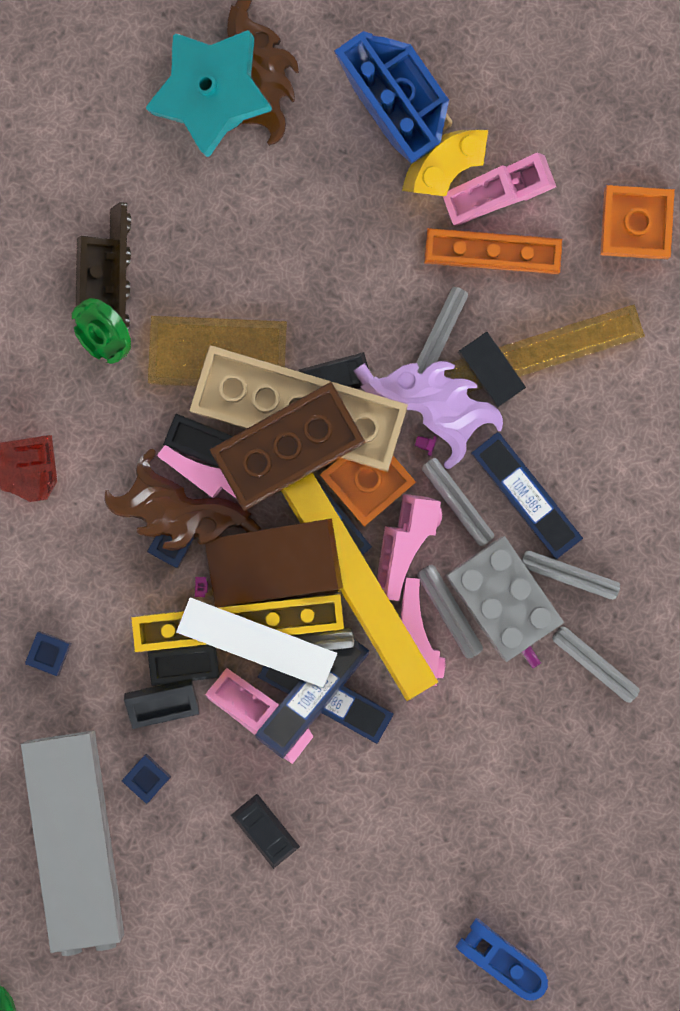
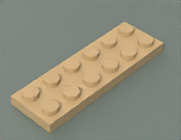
M210 345L189 411L247 429L331 381ZM332 382L366 442L340 458L388 472L408 404Z

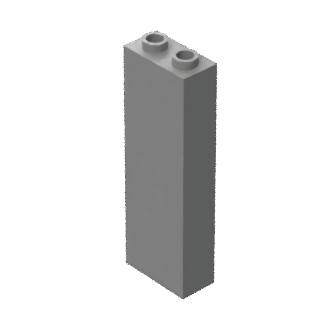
M95 730L27 740L21 744L50 953L61 952L62 956H71L81 953L82 948L95 946L97 951L115 948L117 946L116 943H120L125 934Z

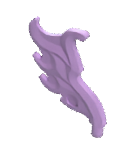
M448 361L434 362L422 374L417 372L419 369L417 363H410L401 366L387 377L382 378L373 377L365 363L353 370L362 384L360 387L365 392L408 404L407 410H416L423 415V424L448 442L452 448L451 456L444 462L446 469L452 468L464 457L466 442L479 426L493 423L498 431L502 429L503 418L494 405L488 402L473 400L467 395L468 388H477L478 385L475 382L463 378L451 379L444 376L445 370L454 369L455 367L454 364Z

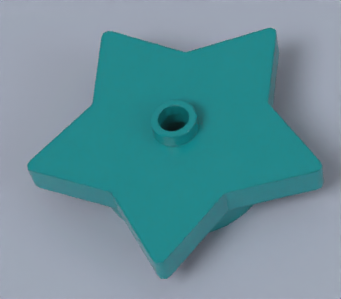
M247 30L212 45L175 33L172 43L171 76L146 106V109L152 115L184 123L199 150L206 157L213 153L225 134L237 127L243 120L272 110V106L251 77L255 41L252 33Z

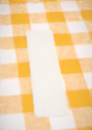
M189 598L176 632L320 687H324L337 656L336 652L193 598Z

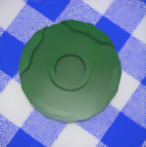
M89 298L74 308L72 320L75 319L77 324L73 327L75 335L81 345L93 357L97 359L103 357L107 359L106 363L113 364L127 356L131 350V338L125 323L111 306L101 300Z

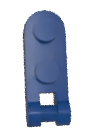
M476 918L470 926L471 932L465 939L461 938L455 947L521 998L533 1001L541 998L548 988V979L540 965ZM482 939L490 943L484 954L476 948Z

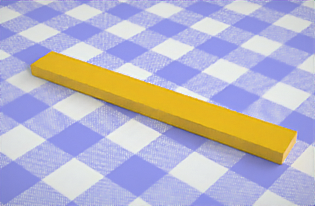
M312 473L281 490L300 524L332 518L343 588L340 591L406 701L437 684V678L314 474Z

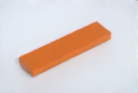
M427 228L424 264L559 274L563 239Z

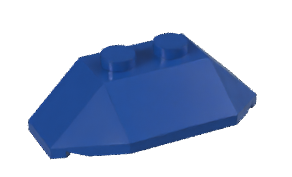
M362 31L334 50L355 93L390 144L405 159L413 164L441 143L449 99L411 44L374 36L372 33Z

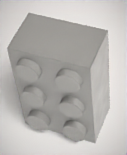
M505 536L498 538L445 575L500 657L506 662L564 623Z

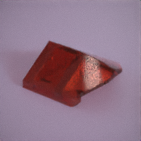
M52 435L0 443V489L15 494L29 502L47 500L57 483Z

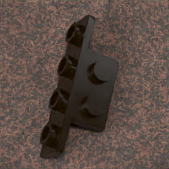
M119 202L110 209V239L79 236L77 238L76 306L89 298L101 300L113 308L129 331L130 319L129 315L126 314V301L130 296V282L126 280V267L129 266L131 260L130 247H127V234L131 229V215L127 213V203Z

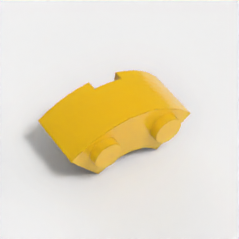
M458 130L442 135L440 144L410 165L402 191L446 196L450 183L458 173L471 166L484 165L488 130Z

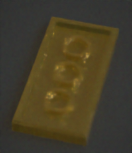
M151 316L148 384L197 387L210 345L285 368L287 321Z

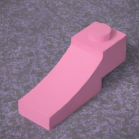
M537 152L507 167L502 165L448 190L447 195L443 196L453 225L458 226L508 205L529 200L555 188L556 184L545 155Z
M166 445L157 455L212 498H216L222 489L236 498L221 469L190 460Z
M403 494L398 527L385 526L377 581L389 600L399 601L406 573L416 552L429 535H436V529L442 520L440 501L424 496Z
M405 577L400 619L435 677L443 678L445 658L440 657L438 649H432L421 618L419 601L420 579Z
M228 668L224 670L205 694L211 702L232 716L254 735L279 706L278 703ZM309 728L284 757L291 764L294 763L313 738Z

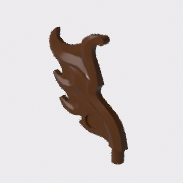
M237 0L235 6L231 5L228 17V38L247 30L254 36L251 77L272 106L270 112L245 119L239 125L257 124L267 128L271 134L267 141L270 146L280 141L286 130V119L280 107L281 98L287 95L291 102H295L294 89L285 75V69L291 67L295 73H299L298 63L290 52L274 48L275 45H279L281 39L274 31L253 22L249 18L247 11L252 0Z
M149 449L139 459L136 467L137 478L129 492L123 496L114 497L109 490H105L104 501L112 513L121 517L142 519L146 526L137 528L136 532L140 535L150 537L170 536L172 541L164 542L162 547L170 551L186 547L193 536L199 538L198 543L200 545L210 543L216 540L226 529L234 526L237 528L241 527L246 533L261 530L258 524L251 518L252 514L247 510L243 511L240 505L221 498H188L182 486L156 474L150 467V462L156 455L154 449Z

